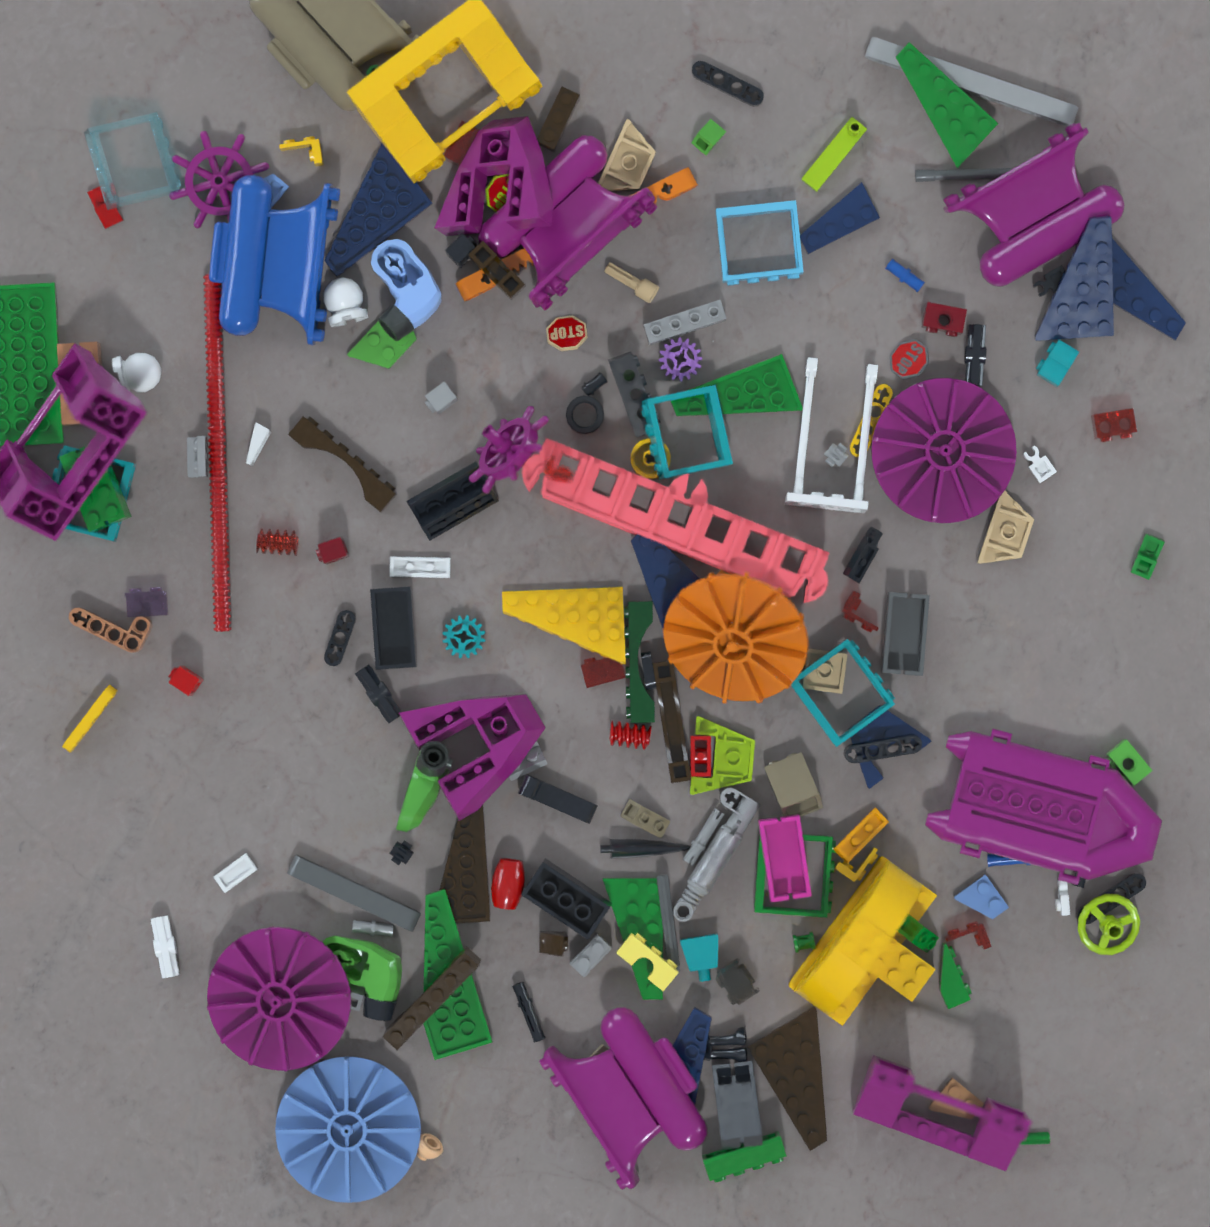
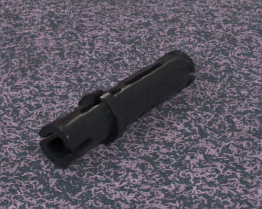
M524 981L513 985L512 988L519 1002L517 1005L523 1012L533 1042L545 1039L546 1037L532 1005L533 999L529 997Z

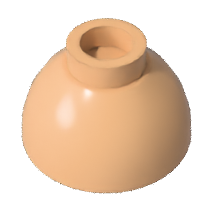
M421 1134L417 1152L418 1158L425 1161L440 1156L443 1153V1146L440 1140L432 1134Z

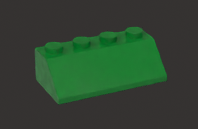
M779 1131L762 1136L763 1145L744 1147V1144H740V1148L720 1149L702 1155L709 1180H714L716 1183L725 1180V1176L730 1174L739 1176L744 1174L745 1170L749 1168L757 1170L763 1168L764 1164L772 1162V1164L782 1162L784 1160L783 1157L787 1155Z

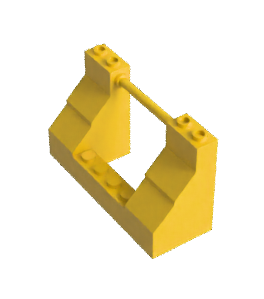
M468 0L349 89L347 94L356 106L358 113L410 180L416 183L425 179L427 174L433 169H438L446 160L443 155L444 149L501 106H507L510 111L514 108L517 109L523 105L527 98L538 94L543 86L481 0ZM460 47L497 93L498 97H496L497 100L443 141L434 143L398 91L407 88L412 80L423 76L428 68L439 64L444 56L455 52Z

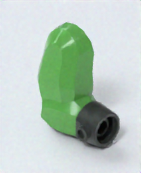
M432 741L421 747L401 808L396 830L408 832L418 827L437 801L440 792L438 780L448 775L453 762V758L449 757L448 750L444 744Z

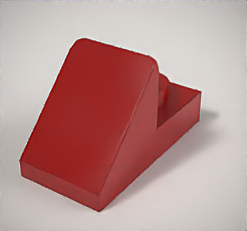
M106 184L87 192L94 205V210L105 229L124 221Z

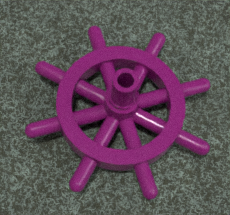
M202 131L200 137L205 150L198 153L191 162L178 155L172 157L174 163L187 170L185 174V188L171 192L169 197L171 200H176L189 196L193 204L200 209L194 221L195 228L202 226L207 214L226 215L229 222L231 202L227 190L232 192L234 184L231 182L243 176L257 174L269 169V164L266 162L250 167L246 159L238 153L245 140L243 134L237 136L230 149L227 147H212L208 133ZM215 155L227 156L221 170ZM206 158H208L212 173L198 166ZM235 160L242 167V170L228 174ZM194 173L208 181L193 185ZM211 188L205 202L196 194ZM218 192L223 207L212 206Z
M533 406L527 407L522 418H516L509 422L506 419H501L500 428L497 431L491 425H488L483 430L482 435L488 439L485 447H478L476 449V453L481 455L479 459L480 468L469 476V481L475 482L485 474L488 479L483 486L484 493L491 491L496 480H504L508 477L512 481L517 480V471L523 467L533 452H540L542 450V446L537 444L538 430L549 422V418L543 416L534 424L530 423L529 420L535 411Z

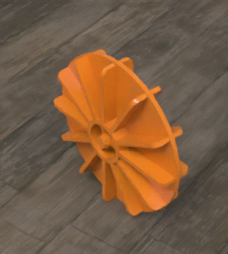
M745 572L744 576L709 573L706 578L683 588L668 609L663 628L664 642L669 655L668 661L670 664H674L684 678L690 682L689 687L691 689L697 687L708 694L723 698L722 703L724 704L727 703V700L756 701L759 704L763 702L764 698L771 697L784 689H788L800 674L808 653V635L803 621L804 616L782 594L783 589L781 587L775 589L762 581L750 578L748 572Z

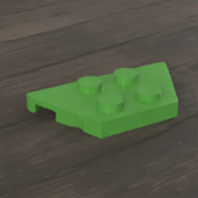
M378 321L347 355L351 358L390 369L417 339L414 331H412L399 341H395L385 332Z

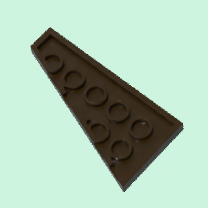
M483 805L476 812L457 821L439 889L446 890L456 924L490 921Z

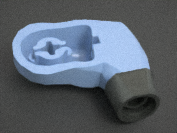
M393 239L377 246L372 254L371 265L374 272L388 286L396 300L395 304H391L378 321L393 340L399 341L426 322L441 304V291L428 267L418 258L407 242Z

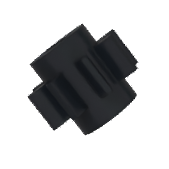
M405 840L402 844L397 841L389 853L393 856L391 861L397 865H400L401 862L406 865L414 853L410 850L412 845Z

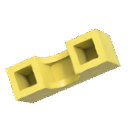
M631 933L616 953L631 966L639 958L645 957L650 959L654 968L648 979L664 991L679 973L676 969L678 966L670 959L664 960L661 957L662 952L656 947L652 946L650 948L645 944L647 940L639 933L636 935Z

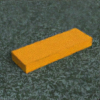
M876 807L873 808L833 850L846 863H849L889 821Z

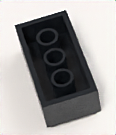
M546 858L521 894L587 940H589L612 905V902Z

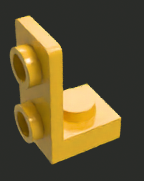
M315 136L305 137L300 142H295V139L285 140L283 144L279 145L281 151L312 147L309 150L310 162L314 161L315 166L324 165L321 143L319 139H315Z
M873 847L855 872L852 871L854 867L845 861L843 863L838 861L834 868L853 882L856 880L860 881L866 873L864 869L867 864L870 863L872 865L878 857V854H876L878 849Z

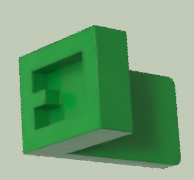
M910 914L906 916L897 930L926 953L935 947L936 941L939 939L937 935L924 927Z

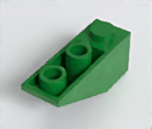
M943 943L939 991L946 1007L951 1009L971 1000L969 995L972 992L968 983L964 984L961 976L964 974L960 965H956L953 960L956 955L952 946L948 947L946 943Z

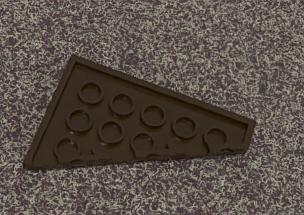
M814 1006L747 1046L810 1151L827 1141L817 1010Z

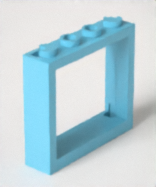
M796 200L717 208L715 210L723 283L727 282L728 286L738 285L739 281L747 280V283H758L759 279L767 278V281H778L779 277L787 276V279H797L799 275L804 273ZM790 211L796 268L728 275L723 218Z

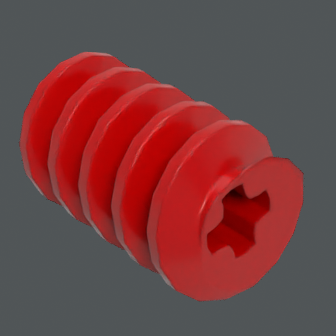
M612 720L609 737L610 744L614 746L615 742L618 741L619 747H622L623 743L626 742L627 748H630L631 744L634 743L635 749H638L639 745L642 744L643 750H646L650 743L652 726L646 731L645 725L642 724L638 730L637 724L634 723L630 729L628 722L622 727L620 721L614 726Z

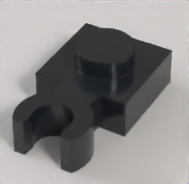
M1062 265L1043 275L1046 281H1037L1033 285L1034 288L1038 285L1043 287L1044 290L1038 294L1039 297L1044 296L1050 288L1053 293L1057 291L1061 278L1065 273Z

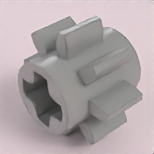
M833 443L824 453L827 457L825 462L831 467L835 464L840 467L849 456L845 453L847 448L841 443L838 446Z

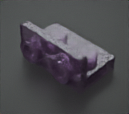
M152 587L150 592H142V588L129 589L130 593H125L127 617L168 615L167 591H162V587Z

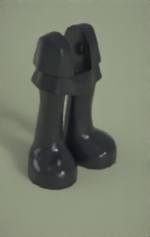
M746 1027L738 1028L731 1035L708 1036L704 1060L732 1059L737 1062H747L748 1054L746 1047L713 1050V1046L746 1045Z

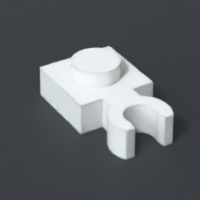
M1033 446L1031 448L1034 451V456L1030 457L1026 452L1023 453V456L1026 460L1033 463L1028 468L1040 484L1057 471L1046 455L1042 458L1039 457L1038 448Z
M1057 880L1059 894L1058 899H1055L1056 911H1059L1062 916L1070 915L1067 882Z

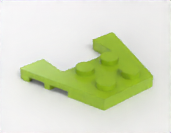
M696 716L695 734L715 736L716 741L712 778L691 777L690 795L752 781L755 740L700 716Z

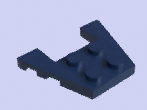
M880 705L873 709L871 712H869L867 715H865L862 719H864L866 716H868L877 708H879ZM888 710L850 737L852 744L915 734L921 739L922 748L932 742L928 737ZM911 739L910 744L914 748V745L917 744V742ZM890 742L887 749L896 742ZM872 745L868 748V754L870 756H874L878 753V747L876 745ZM861 747V752L855 751L856 754H862L865 757L863 747ZM871 761L859 763L869 789L883 779V776Z

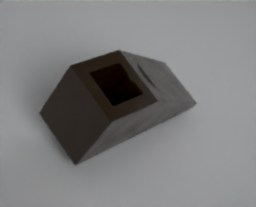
M540 931L539 953L563 956V953L567 952L568 937L564 936V932Z

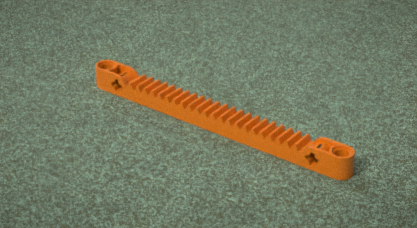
M687 167L646 188L652 192L655 197L654 203L657 204V198L665 201L672 200L697 187L698 184L690 168ZM664 185L671 187L670 194L662 192ZM525 248L501 259L510 270H515L518 273L520 272V266L527 269L528 262L532 266L534 265ZM482 270L455 283L464 302L491 290L496 284L491 279L489 284L481 282L484 279L483 275H485Z

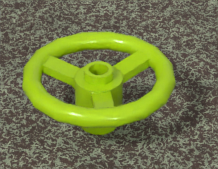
M1104 894L1093 898L1084 906L1078 918L1077 930L1081 941L1089 950L1099 955H1114L1123 952L1133 944L1139 933L1140 917L1137 908L1129 899L1119 894ZM1105 902H1117L1124 905L1130 914L1116 918L1113 915H1105L1097 905ZM1090 912L1100 921L1099 928L1102 931V935L1098 945L1090 940L1085 929L1086 919ZM1132 923L1131 931L1123 942L1113 947H1107L1109 940H1116L1122 936L1123 926Z

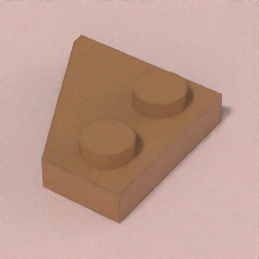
M951 1078L940 1092L979 1108L984 1105L981 1100L954 1078ZM933 1100L928 1107L932 1111L972 1119L975 1116L937 1100Z

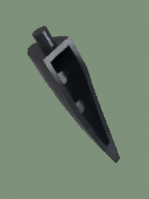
M610 839V845H600V853H610V859L639 858L689 850L691 846L643 839Z

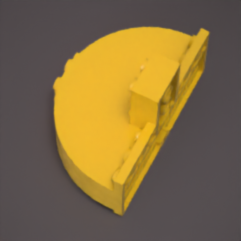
M879 857L815 945L816 949L810 952L789 981V987L842 1026L877 978H880L913 1002L936 969L902 945L906 938L897 930L908 914L919 921L937 895L885 857Z

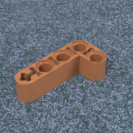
M74 608L69 613V620L73 625L131 653L139 652L143 648L152 629L151 620L143 616L135 618L129 630H126L83 608ZM82 612L81 616L89 619L88 622L78 620L77 622L75 614ZM99 620L102 623V628L96 632L93 630L92 624L94 621ZM140 620H144L147 623V628L144 631H140L137 628ZM113 629H117L120 632L118 640H113L110 637ZM131 638H135L138 641V646L135 649H131L128 646Z

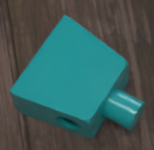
M718 933L680 939L689 971H698L699 982L710 981V969L718 967Z

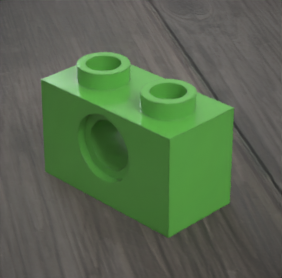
M1123 739L1106 754L1108 760H1110L1109 765L1113 769L1117 768L1132 786H1135L1153 771L1127 739ZM1126 758H1130L1132 760V767L1126 770L1123 767V761Z

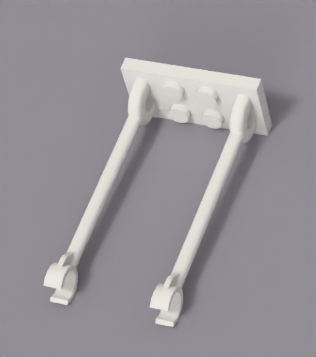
M808 357L793 493L788 492L785 496V505L865 513L868 509V501H863L864 477L874 384H876L878 365L868 364L866 368V392L853 500L844 499V495L839 494L824 497V493L812 492L810 495L802 494L814 377H816L818 358Z

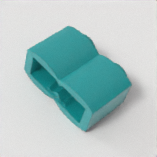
M1058 340L1056 343L1052 341L1046 351L1049 353L1047 359H1041L1036 367L1039 370L1037 376L1055 387L1060 385L1079 354V351L1061 340Z

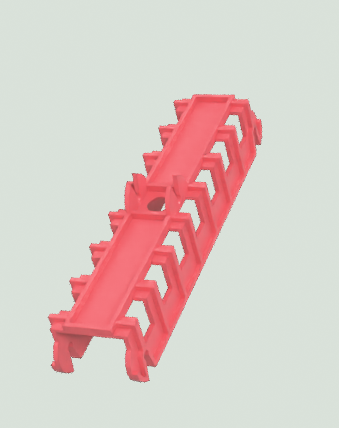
M548 438L545 439L540 453L528 458L523 465V481L529 492L540 479V474L546 473L541 493L543 495L542 498L630 534L642 535L664 544L672 551L719 570L722 569L729 574L744 576L745 572H748L750 578L762 581L775 589L781 587L783 589L782 594L788 598L794 597L804 583V578H806L808 584L805 586L803 603L819 598L827 589L828 577L824 571V566L829 552L708 504L707 487L703 480L694 489L691 498L685 499L684 494L686 493L689 474L678 477L672 482L670 487H666ZM562 456L580 462L572 483L555 476ZM600 471L617 477L610 498L592 491ZM637 486L655 493L648 513L629 506ZM674 501L693 508L685 528L667 522ZM712 516L730 523L723 543L704 537ZM750 532L768 538L760 559L742 552ZM788 547L805 553L797 574L780 567Z

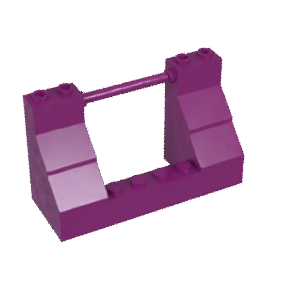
M75 343L52 374L57 386L21 437L15 442L7 439L0 448V505L5 516L54 541L61 535L147 414L140 399L95 361L90 351ZM62 394L73 418L96 430L97 433L61 484L58 485L47 473L28 458L24 445L59 395Z
M873 1055L852 1111L853 1115L943 1147L1000 1170H1007L1021 1141H1025L1032 1122L1025 1111L988 1097L983 1109L917 1085L914 1083L915 1077L910 1068ZM915 1092L980 1116L974 1134L971 1135L901 1108L909 1093L913 1094Z

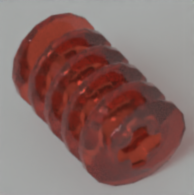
M261 528L257 535L256 553L261 548L262 553L266 554L269 548L270 554H274L277 549L279 555H282L284 550L286 555H290L293 550L294 555L297 556L299 537L296 536L295 530L292 531L291 536H288L287 530H284L283 535H280L279 529H277L275 534L272 535L271 529H268L267 534H264L263 528Z

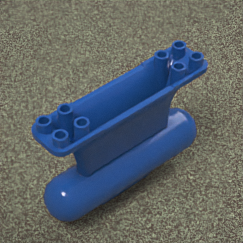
M246 175L234 183L229 223L217 222L214 225L209 280L211 282L222 283L219 322L225 331L235 336H245L252 333L258 325L260 306L281 311L297 320L305 330L308 345L324 342L325 330L318 329V321L326 322L327 310L320 309V291L327 228H329V220L337 221L338 209L331 208L332 200L339 201L340 189L333 188V184L325 183L320 196L310 204L295 209L273 210L271 209L272 188L264 178L257 175Z

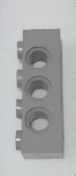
M717 300L646 323L643 327L650 346L724 322L727 318L721 300Z

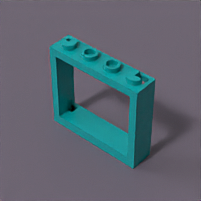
M716 385L642 401L643 411L641 413L646 418L647 425H645V431L647 436H650V453L655 458L654 471L659 476V480L733 464ZM704 394L718 461L669 471L654 404Z
M65 445L63 449H60L57 456L59 461L58 469L55 468L52 475V480L58 485L61 484L66 474L59 457L79 449ZM114 459L111 464L124 467L120 488L127 503L137 464ZM121 522L109 526L108 533L99 531L89 532L87 528L69 523L65 529L116 542Z
M845 639L801 671L791 685L835 747L842 744L895 705L893 702L895 697L889 689L885 691L881 685L883 683L881 677L877 672L875 674L872 673L869 669L872 666L865 656L861 658L857 652L860 650L853 640L849 641L848 639ZM846 648L885 703L838 736L799 681Z

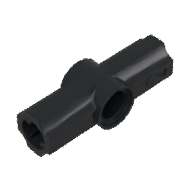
M969 324L964 363L966 364L965 381L976 386H982L983 369L987 353L985 347L986 325Z
M369 664L355 673L365 688L367 696L374 706L378 707L388 723L400 717L399 713L402 711L391 697V692L384 682L380 681Z

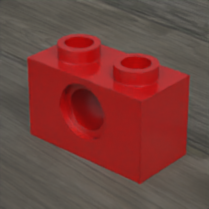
M185 666L174 667L168 676L170 678L168 683L187 696H193L204 680Z
M690 736L691 777H711V736Z

